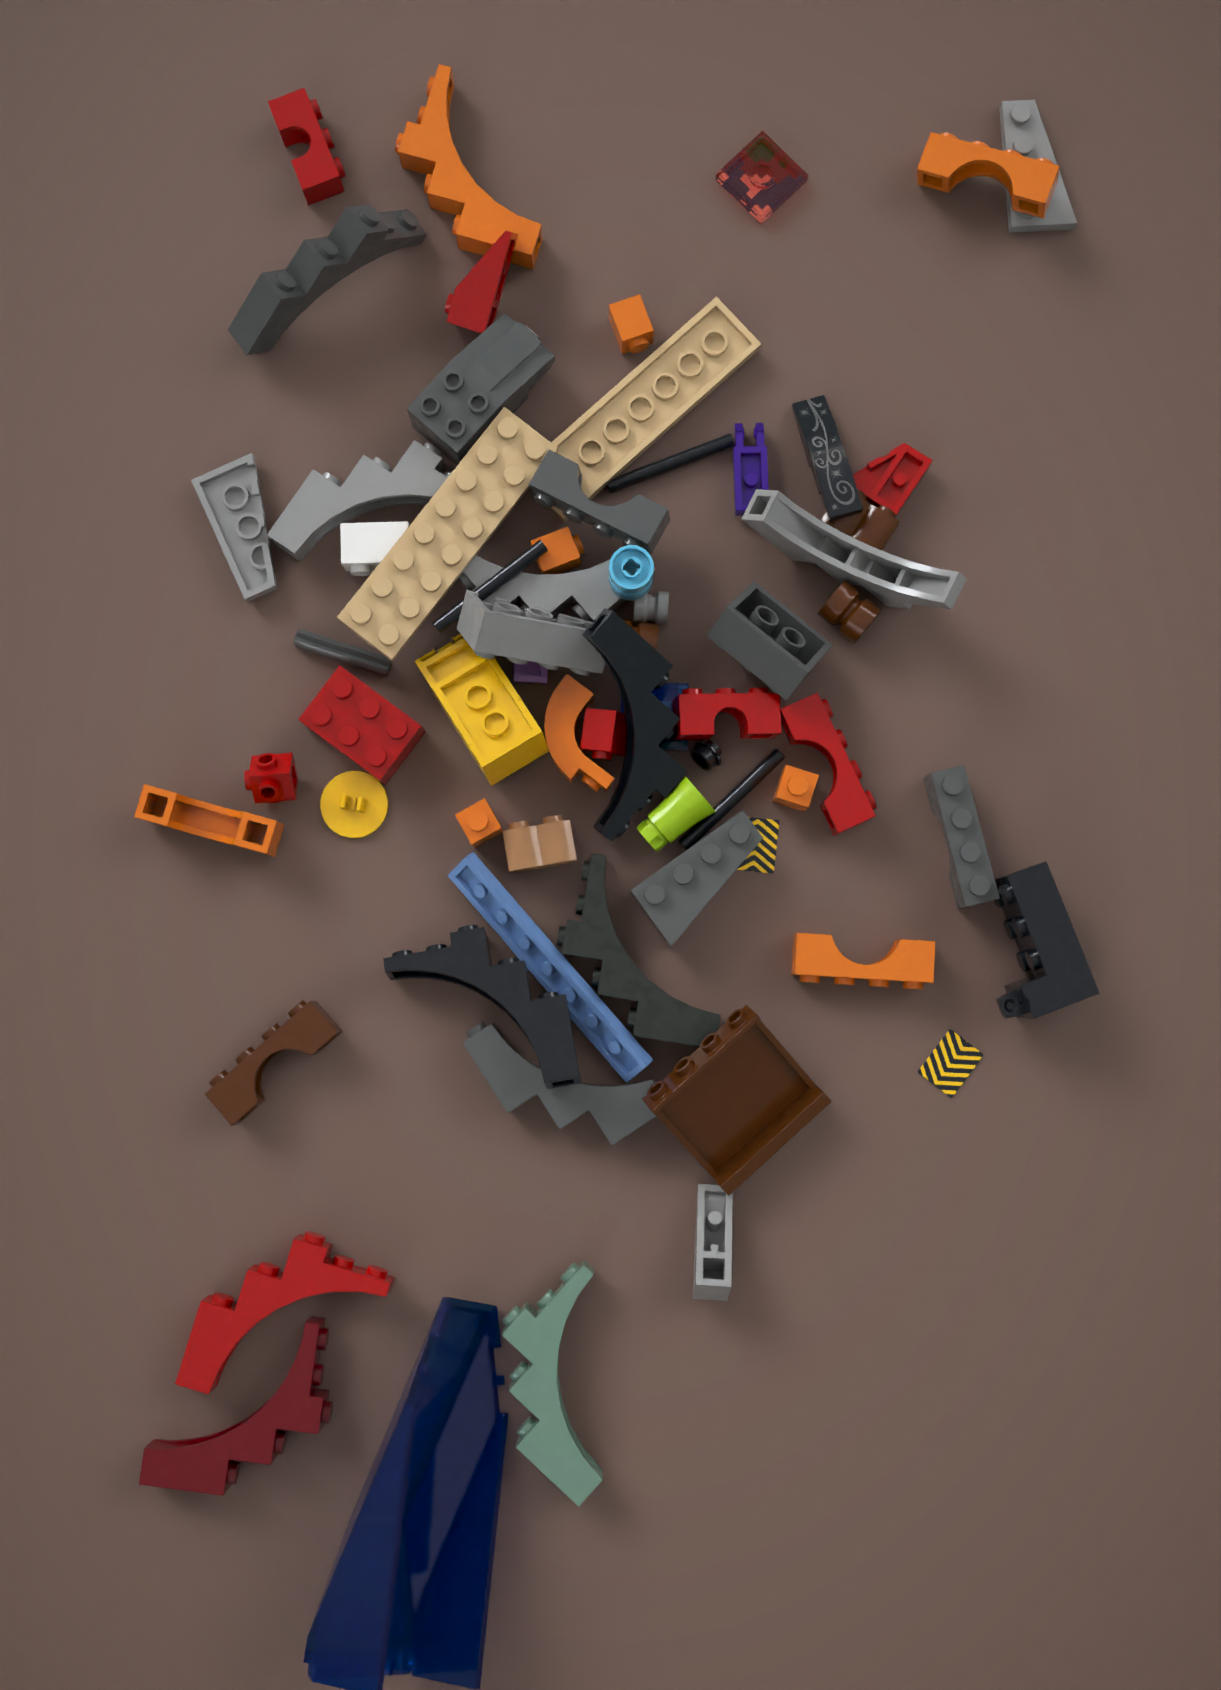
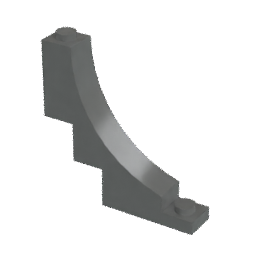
M481 1022L466 1032L469 1039L464 1041L463 1045L507 1113L537 1094L559 1129H562L587 1111H590L612 1146L656 1117L642 1100L647 1095L649 1088L655 1083L652 1078L618 1085H597L581 1082L580 1084L547 1089L541 1067L517 1051L494 1023L486 1027L485 1023Z

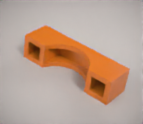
M931 132L917 167L918 185L949 193L957 184L967 178L975 176L991 177L1001 182L1008 190L1011 197L1012 210L1044 219L1058 183L1060 165H1056L1046 158L1033 159L1025 157L1011 149L1004 151L994 149L981 141H973L971 143L960 140L950 133L937 134Z
M146 784L143 785L134 815L135 818L272 857L276 856L285 826L277 820L217 806Z
M793 934L791 975H800L799 982L820 983V977H834V984L855 985V979H868V986L889 987V981L903 982L902 988L923 989L924 983H934L935 941L895 940L885 957L873 964L863 965L852 962L844 957L837 949L832 935Z

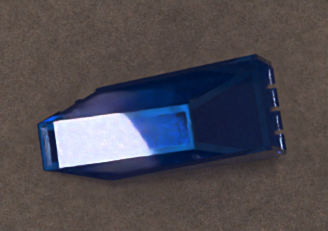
M442 1297L349 1519L308 1633L304 1663L309 1664L308 1676L312 1682L346 1690H382L384 1676L408 1675L412 1671V1676L475 1690L480 1689L508 1427V1413L500 1412L497 1385H505L504 1375H496L494 1348L501 1347L497 1306Z

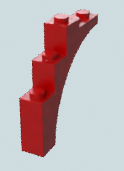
M306 1231L305 1235L299 1234L293 1239L283 1273L279 1272L280 1267L275 1264L260 1262L259 1265L254 1264L247 1270L237 1303L233 1302L234 1298L232 1296L215 1292L213 1296L208 1295L201 1300L175 1384L210 1394L217 1387L228 1359L242 1338L259 1321L278 1308L304 1297L328 1292H363L386 1297L391 1291L395 1277L387 1275L388 1270L379 1266L368 1265L367 1269L354 1265L355 1260L346 1256L335 1255L334 1259L330 1258L329 1255L333 1244L325 1242L326 1237L322 1234Z

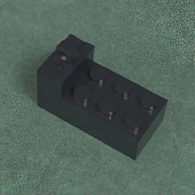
M1047 861L995 879L1000 899H996L994 902L998 908L1002 907L1007 919L1004 920L1006 933L1011 940L1015 939L1020 951L1016 953L1018 963L1024 972L1028 971L1029 977L1005 985L1007 993L996 999L1003 1018L1035 1019L1100 994Z

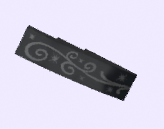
M822 395L793 403L792 409L809 468H812L818 493L822 496L829 522L862 513L863 507L853 474L825 396Z

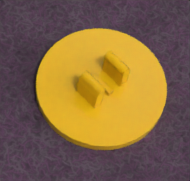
M347 771L335 776L324 788L320 801L321 814L325 823L335 833L347 838H362L375 832L384 822L388 812L387 793L382 784L372 775L361 771Z

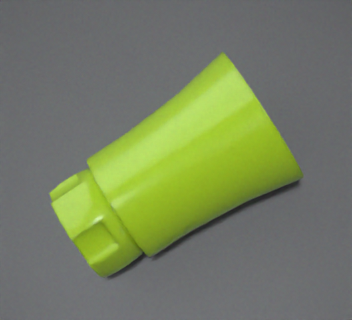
M684 776L673 791L647 814L648 818L642 821L636 829L653 849L658 852L668 841L672 843L692 826L716 811L688 778Z

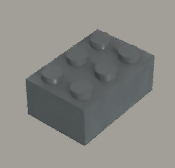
M755 581L725 608L706 635L715 642L718 648L729 653L741 663L745 670L756 675L768 685L772 692L779 694L785 700L812 673L833 646L832 643Z

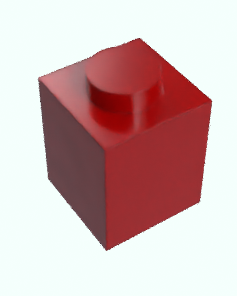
M586 708L580 749L592 752L591 758L612 761V755L625 756L626 722L624 713L614 710Z

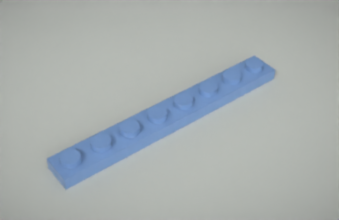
M474 852L467 855L447 876L520 961H525L527 969L547 992H558L559 995L566 994L571 1020L627 1083L653 1061L651 1056Z

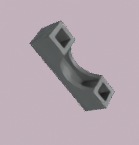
M551 450L547 451L529 483L534 500L538 504L548 509L554 506L564 511L563 515L577 524H581L584 521L592 525L593 530L602 537L610 539L613 536L623 541V546L637 545L644 548L650 555L652 554L670 522L668 508L640 494L620 505L606 506L595 503L582 491V474L579 465Z
M961 765L930 773L923 779L931 810L938 818L946 840L950 861L949 878L957 909L1000 899L965 766Z

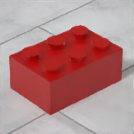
M340 665L298 719L303 725L385 786L426 733L419 723Z

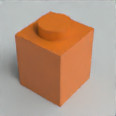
M640 294L609 305V321L622 354L627 352L639 353L646 350L650 344H653L654 330Z
M568 526L530 541L532 546L541 540L548 549L545 554L536 560L541 574H561L581 566L580 555L585 553L578 534L572 536Z
M785 765L782 769L772 802L805 812L810 806L819 775Z
M485 798L455 814L470 844L474 848L503 833L501 825Z

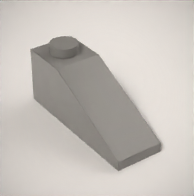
M698 1184L693 1299L728 1301L731 1291L733 1192L728 1196L719 1185Z

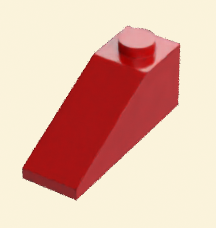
M505 230L455 288L454 294H449L445 305V313L448 314L446 322L478 333L484 332L494 323L518 234Z

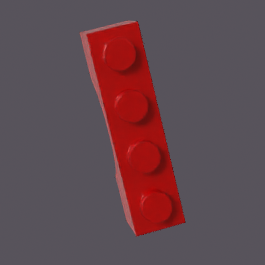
M817 692L781 708V724L790 744L806 745L818 750L825 756L831 766L833 774L832 788L827 798L820 805V808L833 836L874 818L876 815L873 810L877 809L875 800L869 791L864 792L859 779L862 778L860 768L855 760H849L844 750L848 747L847 741L840 729L835 730L830 720L833 717V712L826 699L821 700Z

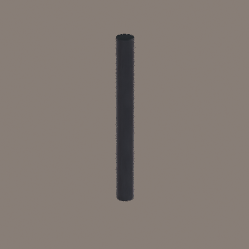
M729 433L619 475L607 483L609 492L613 493L734 446L733 438Z
M539 540L473 592L479 593V599L484 601L545 554L548 549ZM464 599L432 622L440 634L459 620Z
M775 749L713 808L716 811L715 813L699 821L678 841L685 850H688L696 844L785 759L783 754Z

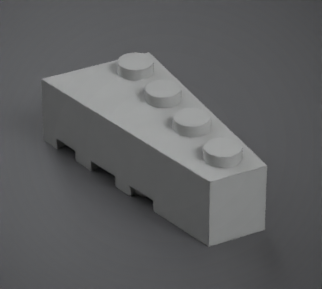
M466 590L456 629L476 655L487 659H494L495 655L503 656L513 663L522 665L527 664V661L537 662L540 666L550 670H558L559 666L566 667L576 674L585 676L589 675L590 672L603 673L604 660L582 635L591 625V621L564 614H559L556 620L553 619L551 613L540 608L529 606L525 612L521 611L519 607L509 604V600L495 597L494 603L481 601L478 597L479 593Z

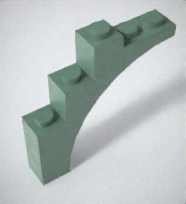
M585 1260L578 1266L573 1262L560 1277L563 1281L560 1287L555 1292L549 1289L537 1302L536 1305L540 1308L538 1311L528 1302L521 1309L517 1305L513 1307L502 1320L506 1326L501 1334L530 1361L528 1364L522 1361L509 1376L513 1380L510 1383L509 1392L536 1416L535 1419L531 1416L528 1417L516 1433L519 1437L516 1448L578 1507L603 1480V1469L584 1449L570 1424L561 1397L558 1375L559 1345L565 1322L578 1295L594 1275V1268Z

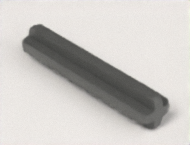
M299 629L294 638V645L299 649L382 676H387L391 668L392 661L385 656L303 629Z

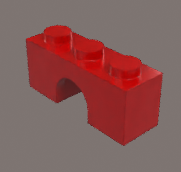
M304 87L267 101L285 148L297 143H304L310 146L303 156L291 160L308 206L345 192L341 179L345 178L346 174L340 158L333 159L330 153V149L335 147L328 128L321 130L318 120L323 119L316 98L309 100Z
M690 688L682 690V694H678L672 700L673 713L680 718L675 725L677 729L674 733V740H708L715 734L714 720L718 713L730 714L737 720L740 727V739H773L782 733L780 695L769 693L768 688H751L748 690V693H736L735 688H720L715 690V694H702V689Z

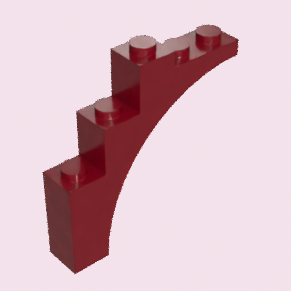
M311 1316L305 1322L302 1341L287 1377L277 1392L253 1414L227 1429L210 1435L180 1440L153 1439L144 1448L139 1485L224 1496L231 1485L236 1484L240 1463L235 1462V1460L271 1465L278 1454H283L285 1448L286 1432L281 1430L319 1434L324 1424L330 1423L333 1410V1402L328 1401L329 1390L316 1388V1386H321L324 1374V1364H319L321 1350H326L329 1339V1329L324 1328L325 1318Z

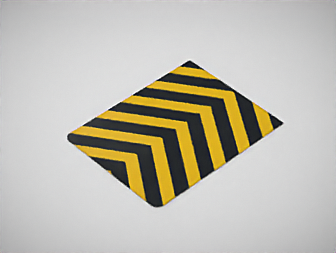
M748 817L763 839L736 870L772 874L775 867L779 820Z
M950 1029L917 1072L952 1098L981 1060L983 1053Z

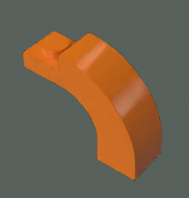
M566 674L553 691L545 713L544 730L550 756L558 770L569 782L572 783L581 773L583 775L581 781L595 792L602 789L607 793L615 783V778L585 756L575 740L578 721L585 713V709L594 701V693L569 674Z

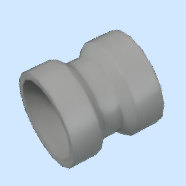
M658 591L655 594V598L652 597V594L647 593L644 597L635 600L633 624L653 621L655 624L667 626L669 592Z

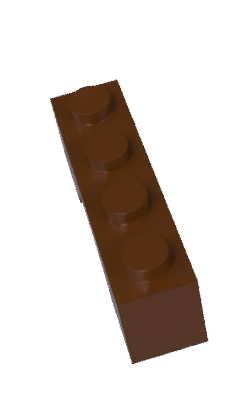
M303 1000L288 1012L291 1018L281 1027L277 1023L262 1035L264 1042L255 1050L252 1046L247 1048L235 1059L238 1063L235 1068L229 1073L226 1070L221 1071L209 1082L212 1088L205 1093V1096L231 1126L240 1123L265 1101L262 1091V1075L267 1063L276 1054L286 1049H295L309 1055H316L343 1032L317 1001H309L306 1004Z

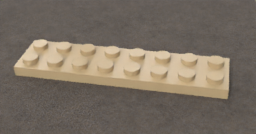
M716 296L551 442L558 447L557 454L579 465L582 474L581 488L583 493L590 500L607 486L610 480L624 471L759 351L761 343ZM554 506L551 508L564 523L568 520L563 515L564 511Z
M503 407L340 612L337 620L393 662L530 488L529 483L547 451L551 450L557 453L558 447L506 407Z

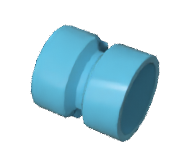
M637 545L623 546L614 552L610 559L609 583L611 590L624 600L634 601L640 599L649 592L652 586L654 563L651 555L644 548Z

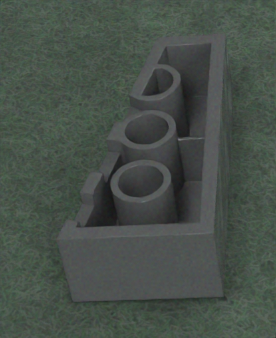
M742 810L630 891L669 947L682 935L763 837Z

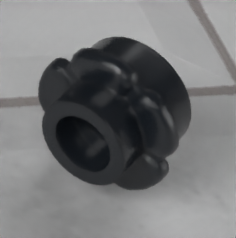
M700 739L695 742L696 746L690 751V754L700 768L709 771L716 765L719 766L721 764L720 755L722 753L716 743L711 740L705 742Z

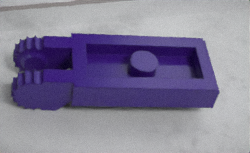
M735 423L733 476L735 516H743L756 489L769 490L767 446L764 445L763 423L755 424V446H744V428L742 423Z

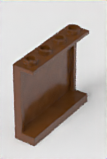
M747 1005L742 1009L732 1012L727 1018L726 1023L718 1031L707 1035L701 1041L698 1049L690 1056L679 1060L674 1066L673 1071L663 1080L655 1082L649 1088L647 1095L642 1098L649 1109L705 1168L728 1196L832 1102L760 1020L761 1018Z

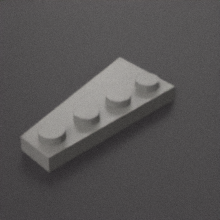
M1035 99L1002 101L999 107L1002 151L1007 149L1015 150L1022 156L1033 159L1046 158L1057 165ZM1060 171L1058 183L1044 219L1012 210L1011 197L1005 187L1009 233L1071 230L1076 227L1077 221Z
M253 453L192 479L191 482L245 601L248 603L277 590L278 586L270 540L267 536L268 529L258 471Z

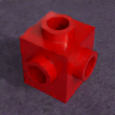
M292 752L280 754L264 753L251 757L250 768L244 772V782L246 790H252L255 804L296 800L299 779Z

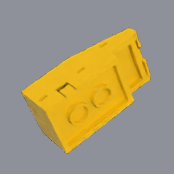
M459 634L456 637H452L454 644L451 641L438 649V653L433 648L432 651L414 662L489 784L493 786L549 752L542 730L496 659H487L476 655L463 636Z

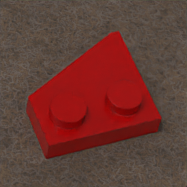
M903 443L892 449L888 455L878 457L869 462L867 467L854 473L853 478L856 488L867 496V502L876 507L879 505L886 506L897 516L931 466L933 460Z

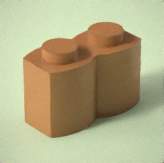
M562 815L542 818L543 824L529 826V821L508 824L509 830L502 832L509 872H524L577 862L570 820H563Z

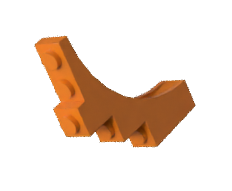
M439 64L435 76H430L427 104L426 107L421 106L417 124L407 121L404 133L398 134L395 152L399 154L401 166L404 169L427 175L424 183V194H427L431 209L456 215L452 234L456 235L458 249L484 256L507 230L518 234L511 263L534 269L543 240L542 225L516 215L494 201L476 184L462 164L450 134V106L455 86L452 67Z

